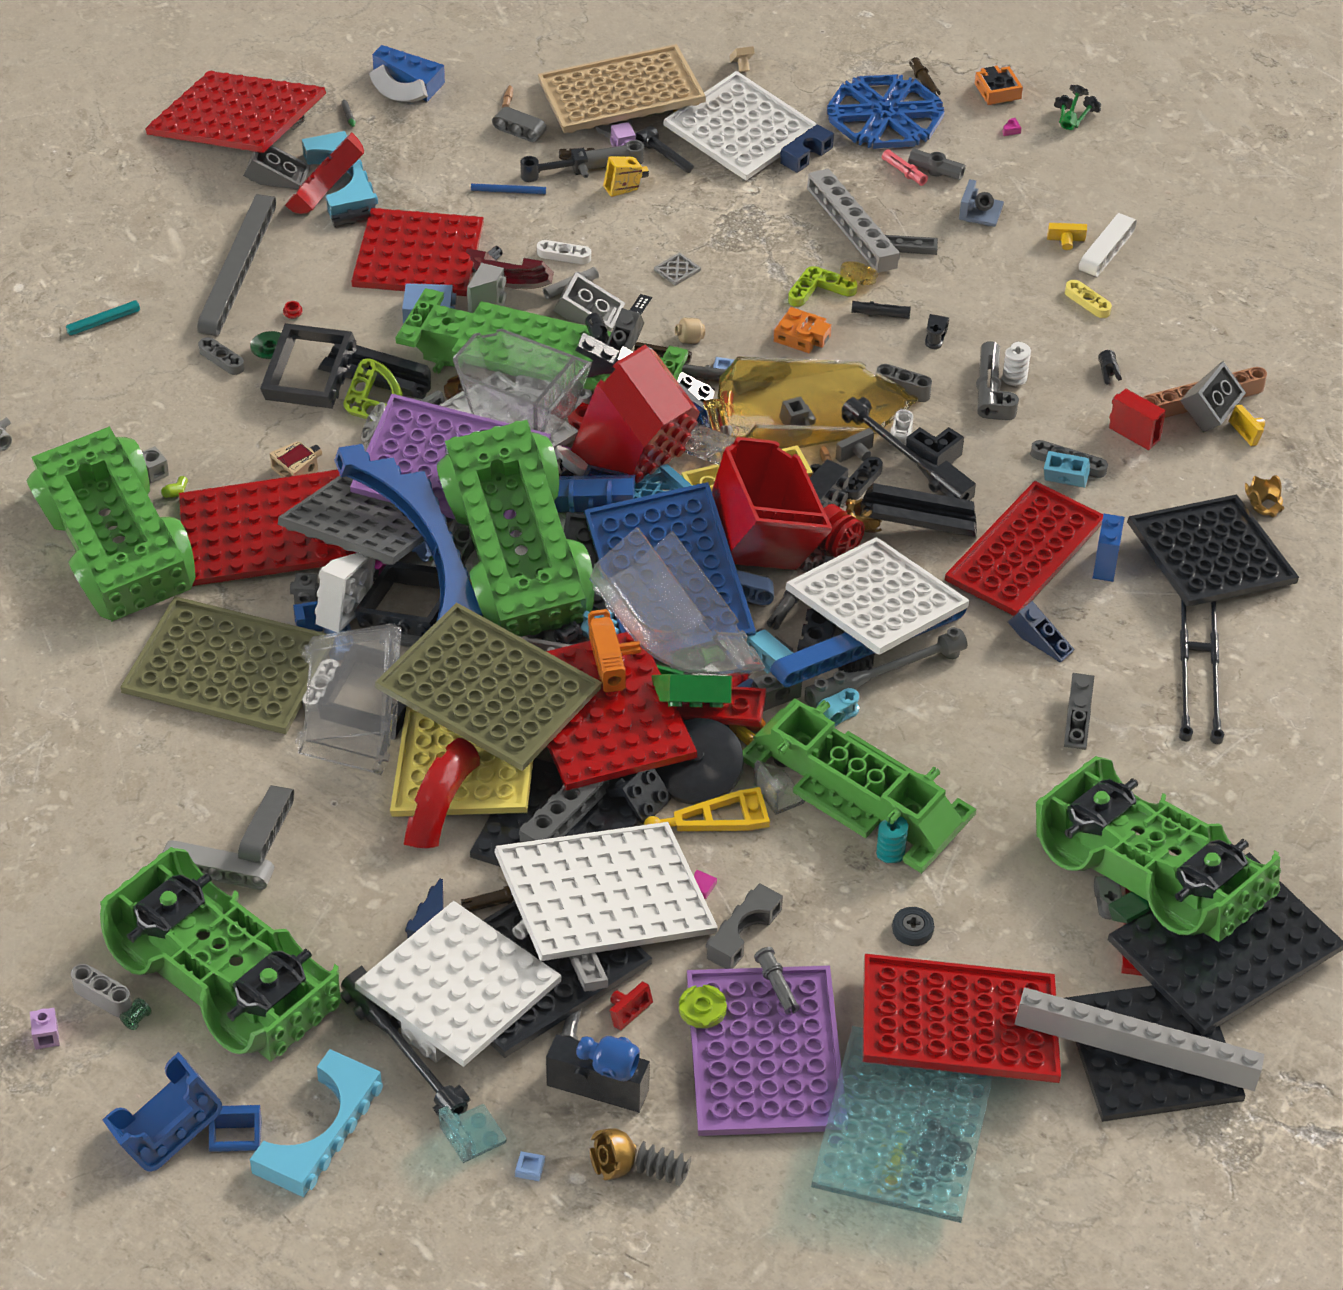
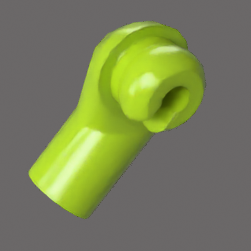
M179 476L176 483L168 484L161 489L162 496L164 498L179 497V493L184 492L188 479L185 476Z

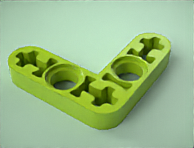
M810 266L790 289L788 303L794 307L803 306L817 287L847 297L854 296L857 293L858 284L852 278L820 267ZM827 280H833V281H835V282L830 283V282H827ZM802 285H807V286H810V287L804 288V287H801V286H802Z

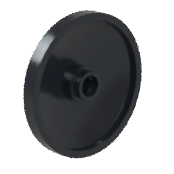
M707 718L684 720L685 727L697 750V758L655 768L668 793L673 799L690 805L729 794L740 780L744 766L743 751L738 738L727 726L718 721Z

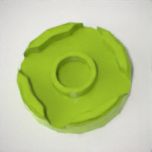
M692 986L685 990L679 999L681 1018L693 1027H714L722 1022L726 1015V998L718 988L713 986Z

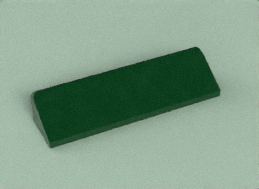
M1130 892L1108 905L1112 920L1126 924L1151 911L1149 902L1134 892Z

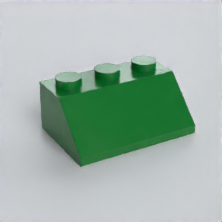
M652 675V682L660 702H668V706L681 707L682 702H689V707H703V703H710V707L723 708V703H731L732 676Z

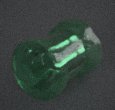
M136 998L133 1001V1005L126 1012H122L119 1018L127 1028L136 1030L139 1027L138 1023L145 1016H149L152 1010L144 1000Z

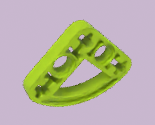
M363 359L359 363L343 403L344 408L349 414L367 419L369 416L367 409L380 403L368 399L377 373L387 380L392 394L402 396L397 380L384 365L372 359ZM370 365L372 370H368L366 373L364 368H368ZM361 382L366 384L363 391L356 390L357 384ZM356 402L358 406L362 407V410L357 406H353L351 409L350 404Z

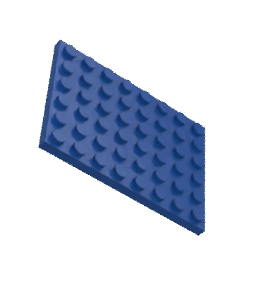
M709 482L584 510L613 612L618 622L619 632L624 633L640 629L653 659L756 635V629Z

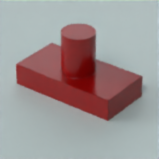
M642 981L627 995L620 991L612 993L610 1002L614 1006L610 1009L613 1026L621 1031L653 1003L649 984Z

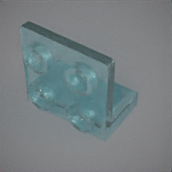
M484 1104L460 1115H457V1113L453 1114L448 1106L439 1109L440 1128L463 1163L507 1142L506 1136Z

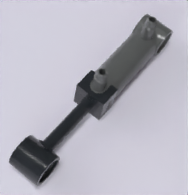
M631 140L623 146L585 151L584 147L571 149V159L539 164V160L536 157L525 156L520 160L521 179L525 182H534L538 180L540 171L571 166L575 175H583L584 178H587L589 176V169L607 167L608 157L611 156L634 157L641 165L644 162V144L638 140Z

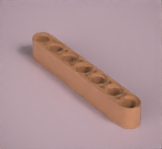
M1252 367L1232 373L1246 392L1243 397L1259 394L1264 391L1267 371L1264 368ZM1198 382L1148 394L1143 398L1166 410L1164 418L1186 413L1188 411L1180 400Z

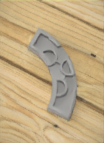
M381 65L369 73L373 84L380 93L394 101L410 103L428 97L424 81L421 79L411 83L397 82L390 75L385 65Z

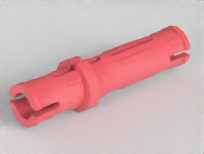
M889 149L883 152L882 159L904 173L906 178L914 180L920 186L927 182L928 176L920 172L915 165H910Z

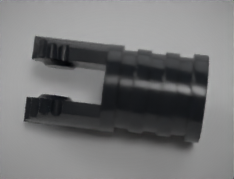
M599 313L589 314L585 319V324L590 336L607 344L609 335L602 315Z
M1112 350L1102 351L1098 355V360L1105 384H1110L1109 376L1115 375L1118 381L1122 380L1115 352Z

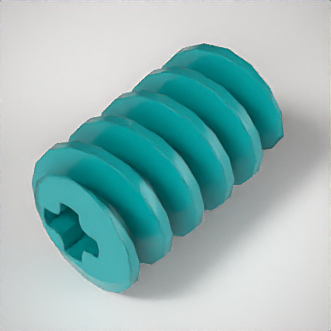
M899 817L893 825L886 820L879 824L876 855L885 863H899L903 861L908 833V823L903 817Z

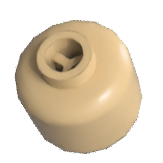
M682 318L679 324L675 326V335L678 336L679 341L682 343L697 344L705 336V325L697 318Z

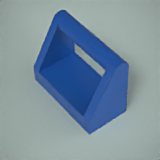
M260 1105L222 1106L221 1113L209 1124V1152L256 1151L261 1144L262 1116ZM254 1128V1141L216 1142V1129Z

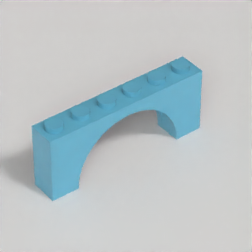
M341 131L302 139V150L306 163L309 165L321 164L327 157L331 159L330 154L347 137L346 132ZM357 160L347 170V173L352 177L349 184L335 193L326 195L327 211L330 218L331 215L347 212L348 209L355 210L366 206L369 207V210L376 208L378 198L376 193H373L371 182H368L366 171H363L361 160Z
M329 1049L318 1064L317 1074L318 1081L331 1089L340 1102L339 1113L333 1124L320 1136L301 1144L278 1145L263 1140L250 1158L252 1174L301 1197H304L309 1189L312 1190L315 1187L320 1173L327 1170L332 1156L335 1152L341 1150L344 1139L355 1130L358 1119L361 1115L367 1113L370 1102L374 1097L379 1096L383 1088L380 1071Z

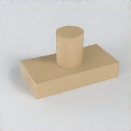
M754 46L736 48L729 55L730 63L738 62L740 73L750 71L748 60L755 53Z

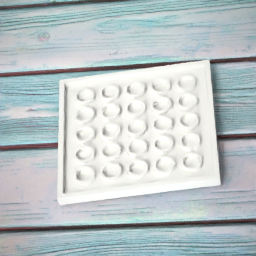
M737 71L704 92L706 96L705 103H700L697 106L683 107L665 118L663 123L665 127L744 180H748L781 157L780 152L785 145L817 124Z
M877 537L788 581L786 584L787 591L878 655L968 608L970 601Z
M453 901L355 982V989L464 1067L561 982V975Z

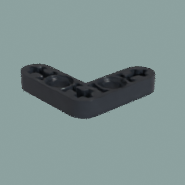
M868 457L848 477L847 499H859L881 475L883 461L880 458ZM813 464L810 466L813 474L817 471L821 464ZM864 476V477H867L868 479H867V480H860V479H858V477Z

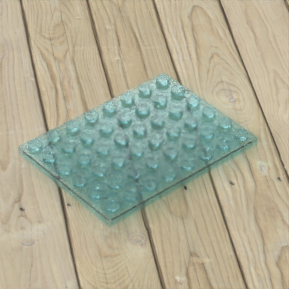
M852 1026L811 1187L961 1223L993 1076L862 1062L863 1028Z

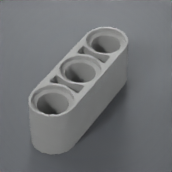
M79 964L73 967L71 978L75 993L113 1016L126 1017L131 1013L133 1007L130 991L127 987L87 964Z

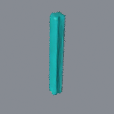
M137 300L67 324L66 331L69 336L136 313L140 311V305Z

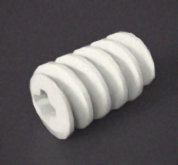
M1015 342L1006 349L1002 380L1008 385H1023L1027 381L1031 349L1023 342Z

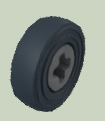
M919 907L900 909L892 921V930L896 939L909 946H920L927 943L932 938L935 928L934 920L930 913ZM911 923H915L916 928H911Z

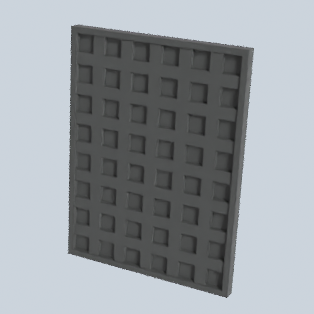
M338 476L278 518V525L286 527L289 531L303 533L307 537L323 540L326 544L340 546L346 551L360 553L366 558H374L387 565H393L425 541L414 524L393 503L350 492L353 479L347 476ZM446 517V524L452 521L453 518Z

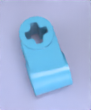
M847 688L831 697L823 699L830 704V708L823 714L835 722V726L851 717H855L859 713V705L857 704L859 693L855 689Z

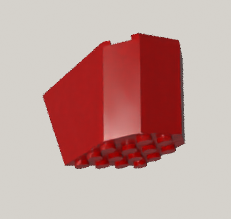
M646 345L617 361L613 365L615 370L605 381L600 380L597 383L571 448V451L582 460L606 475L635 474V484L639 483L644 476L652 475L660 466L668 464L674 457L678 458L685 452V445L692 437L691 432L698 422L696 420L700 414L658 354Z
M737 437L734 443L729 447L727 446L723 452L712 488V495L734 564L797 570L831 532L832 526L801 458L796 454L791 456L780 449V444L776 441Z

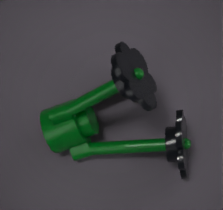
M1070 85L1069 89L1073 91L1074 99L1069 98L1068 95L1055 98L1054 106L1061 109L1059 123L1066 130H1073L1074 127L1078 128L1080 122L1089 111H1095L1096 113L1101 111V103L1098 102L1095 96H1085L1083 105L1086 107V110L1077 118L1074 109L1079 96L1089 95L1088 89L1080 85Z

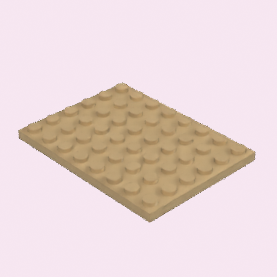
M677 44L538 74L539 82L564 133H573L581 129H591L599 125H609L613 122L627 121L631 118L645 117L668 110H678L686 106H697L700 103L706 102V96Z

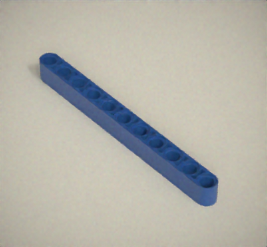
M967 608L914 637L960 619L966 613ZM846 632L776 660L772 664L770 672L784 687H790L875 652Z

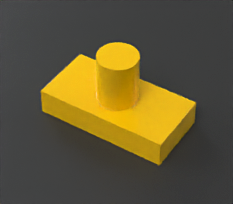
M1049 223L1047 240H1060L1062 249L1071 250L1073 248V241H1085L1087 224Z
M1235 405L1228 422L1250 446H1256L1264 432V419L1261 417L1254 418L1242 405Z

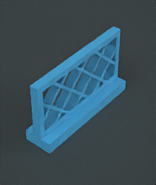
M665 464L660 466L661 473L643 478L639 483L635 484V498L666 492L663 490L671 491L692 485L671 466Z

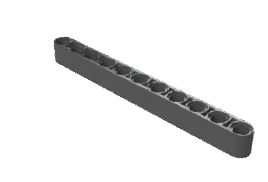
M255 195L199 317L198 333L219 336L275 212V196Z

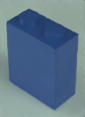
M1103 514L1092 579L1114 582L1125 517Z

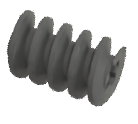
M645 1141L641 1143L636 1158L637 1172L639 1174L644 1173L646 1170L647 1176L652 1177L656 1173L658 1180L663 1179L665 1176L668 1183H671L675 1178L677 1186L682 1185L685 1181L691 1165V1156L687 1162L684 1161V1153H681L675 1159L674 1150H671L668 1156H666L665 1147H662L656 1153L655 1144H652L649 1150H647Z

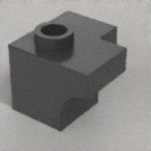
M802 397L782 402L779 418L790 437L795 439L809 435L811 433L810 425L815 424L816 418Z

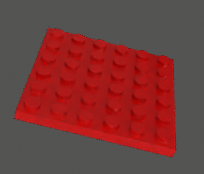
M371 208V216H369L351 280L352 287L405 291L406 284L453 285V293H456L457 296H467V287L471 281L474 262L470 259V255L466 253L467 248L478 250L484 217Z

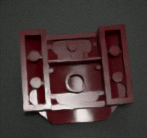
M468 248L466 250V253L470 255V259L474 262L473 268L475 270H478L481 263L504 268V277H506L505 287L527 290L552 284L554 272L541 260L523 258L522 265L496 261L486 251Z

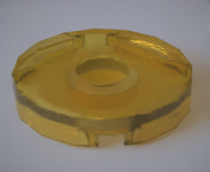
M847 261L843 262L840 267L841 276L850 282L855 283V280L860 281L859 284L872 285L876 283L878 278V272L863 263Z

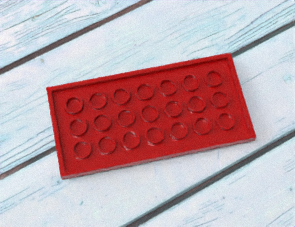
M1034 481L945 574L944 580L1015 616L1041 592L1102 525L1103 514Z

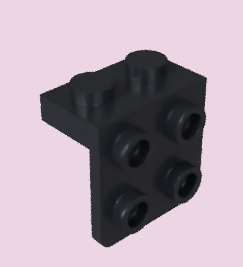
M655 768L615 778L606 789L610 798L624 796L641 824H644L648 817L655 816L671 800V795L668 793Z

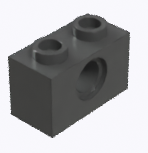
M771 673L753 679L752 688L766 689L763 711L792 701L794 698H800L802 682L790 687H784Z

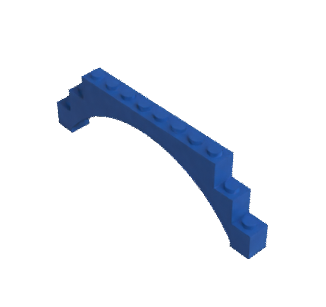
M363 444L339 447L334 461L340 476H347L392 502L414 524L425 540L433 556L439 577L440 607L437 621L456 602L482 616V611L468 578V570L462 564L460 551L455 547L453 534L448 530L446 517L441 513L437 496H434L430 479H427L425 471L401 475V469L399 465H396L394 457L370 461V455L365 451Z

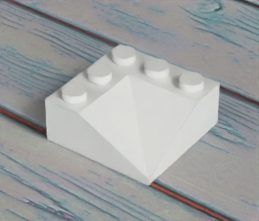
M355 553L334 559L321 568L319 572L320 586L317 590L318 605L315 609L317 625L339 633L356 617L354 611L373 583L374 558H366L360 553Z

